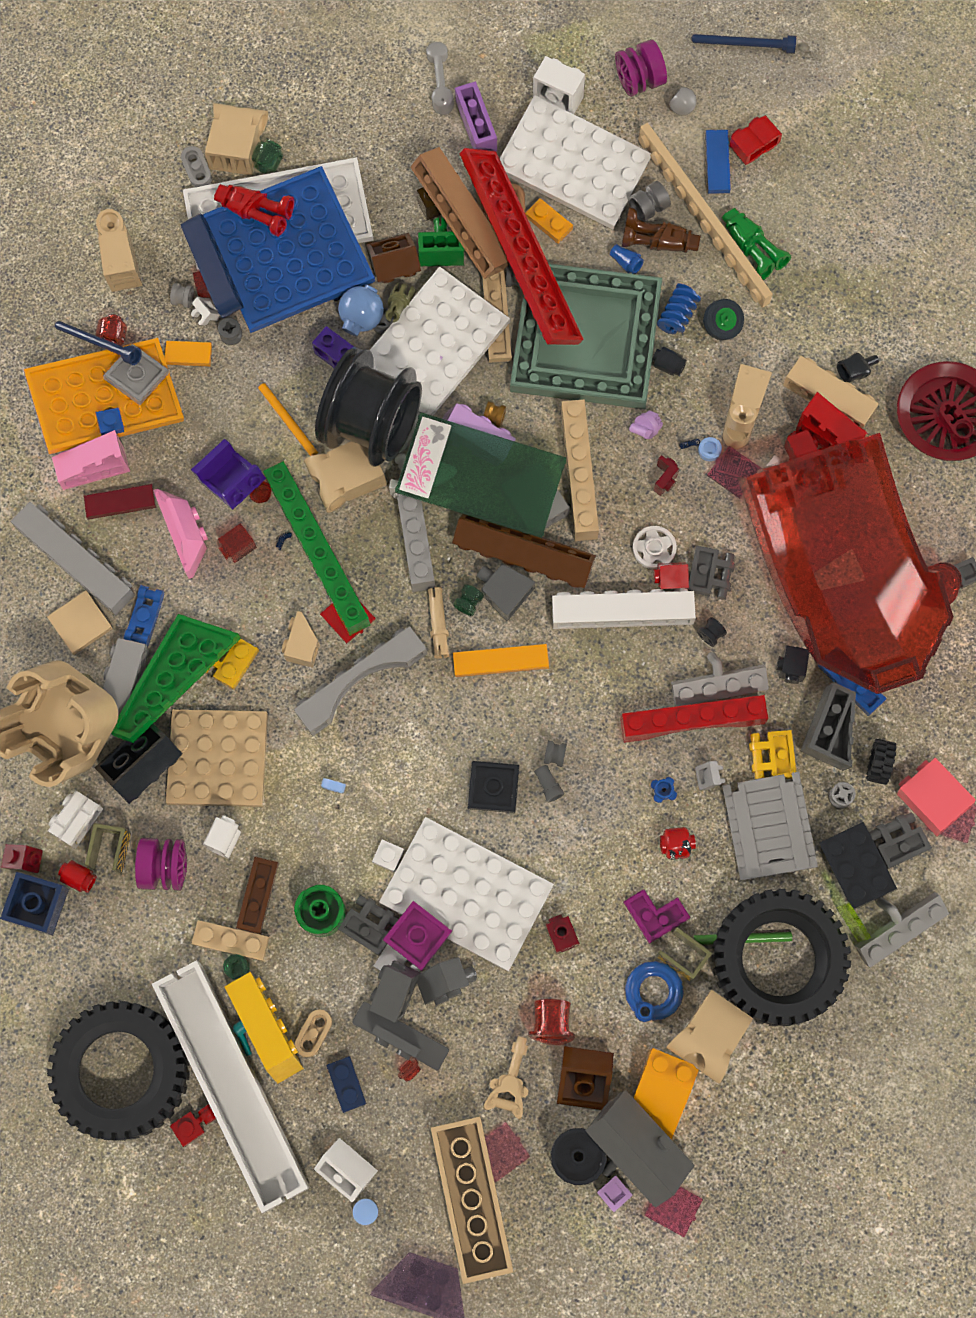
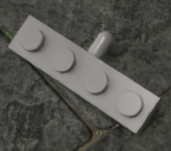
M710 652L707 656L712 664L713 674L671 682L675 706L690 705L769 690L767 671L764 664L723 672L722 662L714 652Z
M936 892L901 915L894 905L884 898H879L877 906L887 912L892 921L855 946L865 965L870 968L949 915V912L941 896Z

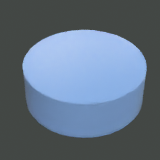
M713 437L703 439L698 448L699 456L705 461H715L719 458L722 451L720 441Z
M323 778L321 786L330 791L344 793L346 784Z
M361 1199L353 1207V1217L361 1225H369L378 1217V1206L371 1199Z

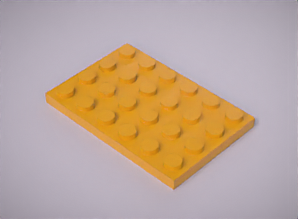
M158 338L133 343L168 369ZM108 350L24 369L49 454L69 450L100 437L101 433L96 418V412L119 408L124 432L117 433L118 437L183 422L184 416L170 373L145 401L139 405L104 380L103 375L121 357Z

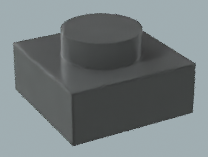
M974 557L950 568L961 589L976 583V561Z

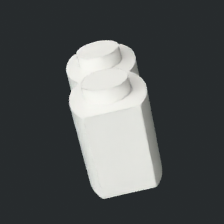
M223 815L221 819L216 817L203 845L211 852L229 859L241 834V831L238 830L239 825L229 817Z

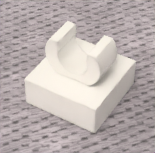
M197 297L192 302L196 308L191 313L192 317L202 315L201 320L198 322L199 325L205 326L210 320L218 321L221 317L210 298Z

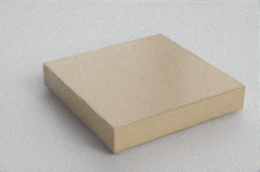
M84 591L47 616L73 655L113 629L87 591Z

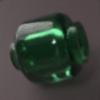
M269 139L259 141L252 155V161L256 164L254 168L264 174L267 171L276 172L284 157L281 151L282 147Z

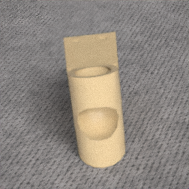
M213 103L214 119L205 149L209 169L252 175L260 136L268 122V111Z
M113 209L101 211L97 216L96 226L99 234L98 240L103 275L111 291L143 286L132 239L122 216Z
M740 364L723 430V441L729 448L740 449L747 445L772 372Z
M352 441L327 452V454L313 455L304 460L311 478L320 485L319 496L328 513L337 510L346 501L353 500L387 485L380 465L376 467L370 465L368 461V448Z
M711 989L686 1028L666 1048L683 1060L693 1064L703 1074L720 1084L728 1069L730 1055L738 1045L753 1018Z

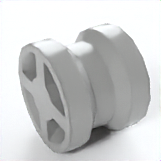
M174 283L170 294L171 305L177 306L182 304L185 308H190L194 298V287L191 285L184 287L180 283Z
M839 782L830 790L829 802L835 808L844 809L854 801L855 789L847 782Z

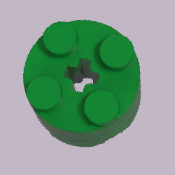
M314 885L299 894L295 902L294 912L297 922L308 934L315 937L332 936L338 931L346 917V908L342 898L333 888L326 885ZM323 906L326 912L318 917L315 909H320Z

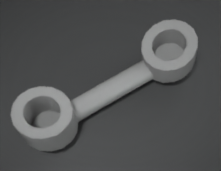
M433 42L426 48L428 61L434 63L437 88L432 93V106L436 113L446 115L454 108L453 93L445 86L443 62L448 58V49L442 42Z

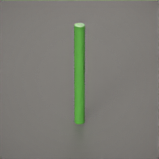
M792 932L751 933L746 943L792 941ZM693 935V937L701 945H710L714 943L717 935Z

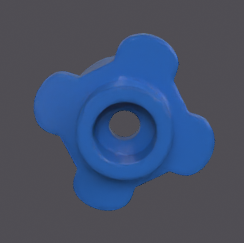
M671 777L651 782V788L654 789L655 793L653 797L655 802L661 803L663 800L669 799L673 801L676 799L677 793L674 791V780Z

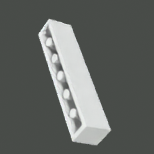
M685 588L675 589L674 592L654 589L649 593H641L640 590H629L627 593L605 591L604 594H594V592L585 591L581 592L580 595L560 592L552 596L553 629L693 625L696 619L694 591H688Z

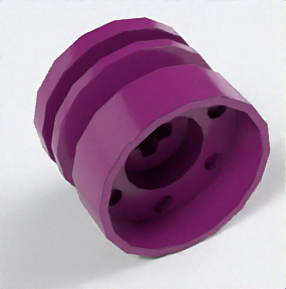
M653 39L638 43L636 52L632 47H628L625 51L620 50L615 53L617 74L628 96L633 97L638 92H645L646 84L649 88L654 89L667 83L665 61L660 48Z
M141 838L139 840L135 862V878L138 889L155 890L159 879H161L164 890H169L171 884L174 891L182 890L188 862L185 841L183 839H176L174 845L171 839H166L162 850L157 838Z

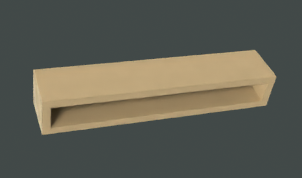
M585 399L562 401L561 418L574 540L598 539L599 526Z

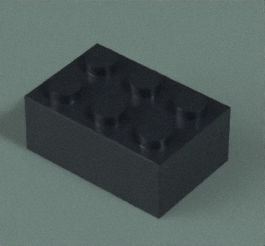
M152 724L133 743L126 740L122 741L94 768L130 804L133 800L139 798L151 783L157 781L167 768L174 765L183 753L156 725Z
M864 822L819 842L853 911L898 890Z

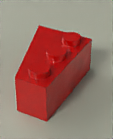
M819 392L814 395L802 412L795 429L796 431L800 430V432L808 429L810 435L815 436L818 445L854 467L872 439L867 431L855 424Z

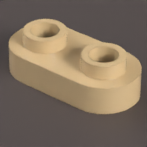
M319 1009L309 1014L295 1041L299 1055L310 1058L319 1052L332 1027V1018L329 1013ZM319 1018H323L325 1021L322 1027L316 1026V1020ZM308 1040L312 1041V1048L306 1050L304 1043Z

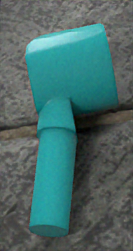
M240 1020L234 1024L233 1032L241 1041L244 1052L248 1056L252 1052L244 1036L247 1031Z

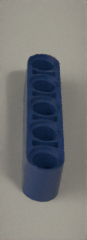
M199 213L181 223L182 231L220 316L226 318L244 308L205 217Z

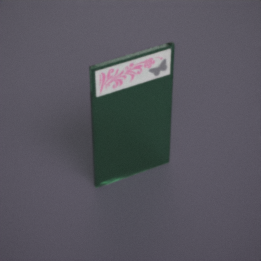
M420 412L404 465L395 487V493L542 539L567 458Z

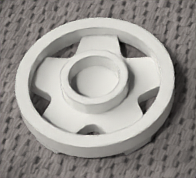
M649 526L642 529L636 535L633 542V554L636 560L648 569H657V564H653L656 560L661 563H671L676 554L677 545L674 536L667 529L660 526ZM657 531L665 534L666 536L659 537ZM646 533V539L639 540V538ZM670 546L673 548L671 556L667 551ZM638 552L644 554L643 559L639 556Z

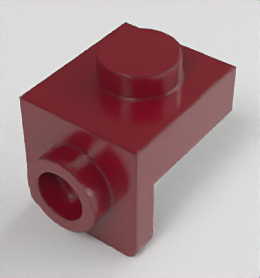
M662 455L658 458L657 467L663 470L664 473L655 483L653 490L659 496L665 491L670 492L677 482L675 479L680 469L673 459L665 458Z
M5 844L1 868L39 873L43 850L28 845Z

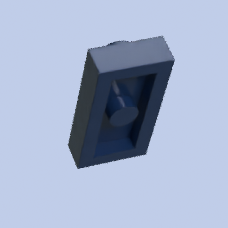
M350 1056L326 1065L343 1113L367 1104Z

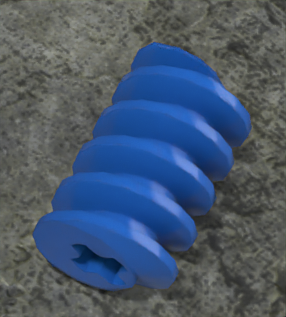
M678 283L668 300L669 304L665 306V311L661 314V319L657 321V326L668 334L683 333L685 331L683 325L689 324L687 318L693 316L691 310H696L697 305L695 303L701 301L700 296L691 287Z

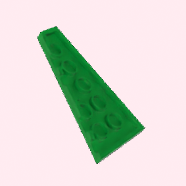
M178 614L119 714L111 734L132 743L136 741L241 639L240 635Z

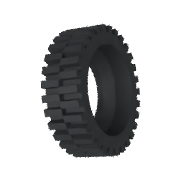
M781 888L776 891L770 889L745 899L722 921V925L716 933L717 938L713 943L714 954H712V962L715 963L713 973L714 976L717 975L718 977L717 985L719 989L722 988L725 992L724 998L727 1001L730 1000L736 1007L760 1024L767 1023L769 1026L785 1027L816 1018V1016L823 1014L828 1010L829 1006H832L837 1001L836 997L842 994L845 989L843 984L848 981L850 975L846 974L847 969L851 968V960H847V955L851 954L850 946L846 947L845 941L848 940L847 934H842L840 931V927L843 926L840 920L835 922L832 918L835 913L831 909L826 911L823 908V902L811 900L813 896L807 893L800 895L798 890L786 892V889ZM779 922L792 925L799 929L812 945L815 956L813 974L808 983L794 994L786 996L767 994L758 989L745 973L742 954L746 940L755 929L768 923Z
M111 1001L106 1002V1005L92 1006L93 1010H84L79 1013L81 1016L79 1019L73 1018L68 1023L71 1025L69 1029L63 1028L59 1033L62 1036L61 1041H55L52 1048H55L56 1052L55 1055H50L48 1060L53 1065L52 1069H47V1076L52 1077V1083H48L49 1091H54L55 1096L51 1097L52 1101L60 1106V1109L57 1111L61 1116L68 1118L66 1121L68 1124L76 1126L78 1128L77 1131L89 1134L90 1137L125 1141L127 1139L140 1138L139 1136L148 1135L153 1132V1129L164 1125L163 1121L166 1118L170 1119L174 1115V1108L179 1107L182 1103L180 1097L182 1093L186 1094L187 1091L185 1081L189 1080L190 1073L187 1072V1066H190V1063L185 1056V1052L171 1023L160 1013L140 1004L120 1001V1003ZM114 1032L129 1033L139 1038L149 1049L154 1066L153 1078L146 1093L134 1104L120 1109L105 1108L93 1102L85 1093L80 1081V1064L88 1047L98 1038Z

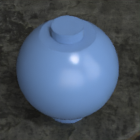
M365 285V287L356 286L343 294L338 306L339 316L344 323L341 328L342 330L358 337L360 332L370 331L380 323L383 317L384 306L375 288L369 285Z

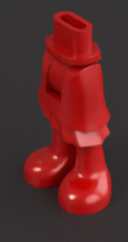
M220 184L214 195V201L221 203L222 207L228 208L242 219L252 218L269 226L271 234L277 237L285 231L287 226L286 219L289 220L294 209V198L292 196H284L280 202L267 199V193H261V191L240 186ZM264 208L278 215L272 216L259 211V209Z

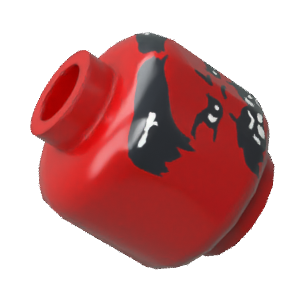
M686 827L665 829L663 835H660L661 854H665L669 860L689 858L691 849H696L695 835H690Z

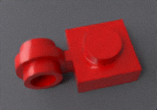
M209 1104L198 1111L200 1115L198 1119L190 1111L170 1125L183 1147H186L206 1133L201 1126L202 1122L208 1125L216 1119Z

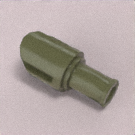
M399 283L395 284L387 301L389 308L386 311L385 317L388 321L391 322L393 316H395L393 322L399 320L402 311L415 296L416 289L411 286L407 295L408 285L402 284L398 292Z

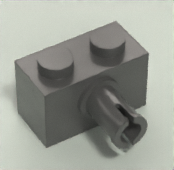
M459 957L440 962L420 973L417 985L424 1004L435 1002L437 1006L461 995V989L469 986V982L476 981L477 973L472 966L463 969Z

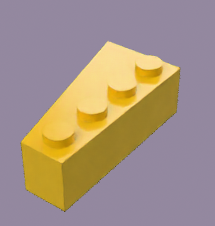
M249 972L224 986L266 1071L277 1084L303 1070L304 1068L296 1055L298 1050L292 1039L288 1040L285 1034L288 1030L281 1018L277 1019L274 1013L277 1009L270 997L267 999L263 993L266 987L261 978H255Z

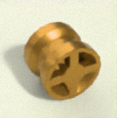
M488 401L484 417L488 418L496 427L501 428L507 406H496L494 402Z

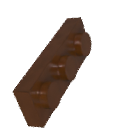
M254 857L236 926L237 929L261 934L279 862Z

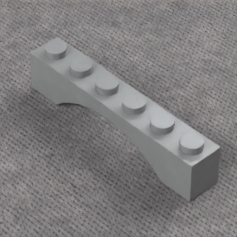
M410 626L396 631L390 641L378 644L373 649L374 652L366 657L364 655L355 661V666L348 671L346 669L342 670L330 684L324 683L316 689V694L310 698L305 697L296 704L297 707L294 711L312 736H315L332 723L341 699L358 681L383 669L409 668L427 655V648Z

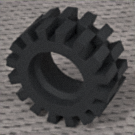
M875 739L867 766V781L887 785L893 771V764L895 763L897 749L895 742Z

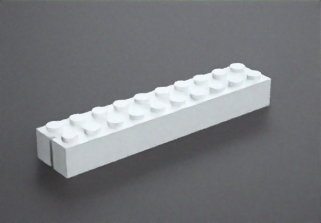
M196 960L177 970L178 975L182 977L178 980L176 975L170 974L152 983V986L261 1213H265L286 1202L284 1196L287 1199H291L311 1187L237 1036L233 1032L228 1017L202 964Z

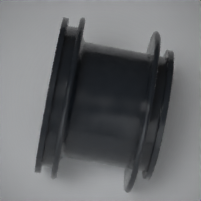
M357 347L349 349L334 368L323 392L315 422L317 441L326 444L329 449L338 447L345 439L367 447L368 461L373 467L379 466L385 460L392 461L404 446L420 407L422 385L417 381L415 369L408 367L396 378L374 369V359L370 350H361Z

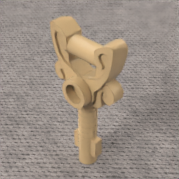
M518 1036L517 1041L513 1042L511 1049L513 1056L508 1075H501L499 1079L494 1078L491 1080L490 1087L493 1091L485 1101L484 1110H491L497 1107L511 1111L517 1119H522L523 1102L521 1098H525L528 1095V1089L522 1086L523 1082L517 1076L522 1056H526L528 1048L526 1045L527 1038ZM509 1092L515 1097V1102L499 1098L498 1095L499 1093Z

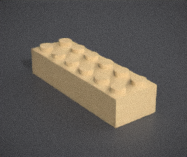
M481 1117L432 1127L431 1132L463 1284L514 1273Z

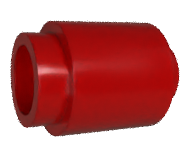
M73 860L69 861V863L65 862L58 872V875L61 876L60 882L79 892L84 891L88 893L97 879L92 870Z

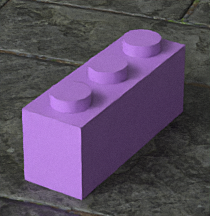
M476 81L456 87L455 101L473 149L497 151V136Z

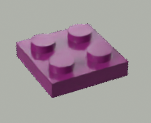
M413 901L384 937L383 941L423 971L450 936L452 930Z

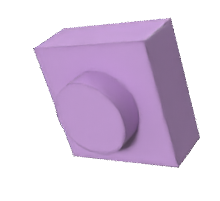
M616 1175L597 1191V1194L613 1212L633 1196Z

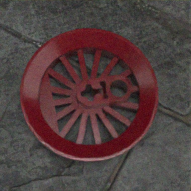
M936 362L920 368L906 380L897 400V418L905 437L920 452L944 461H962L976 456V441L972 444L969 441L970 437L976 440V430L973 427H976V418L969 417L976 416V408L964 410L976 403V369L959 362ZM950 385V390H949V395H948V400H947V398H946V393H945V389H944V388ZM956 385L963 387L962 392L953 401ZM967 391L974 395L971 399L958 405ZM910 412L922 414L925 416L910 418ZM930 422L918 430H915L913 424ZM935 427L926 441L920 436ZM942 427L938 447L931 445L930 442ZM956 430L963 431L966 436L959 435ZM946 435L951 449H943Z

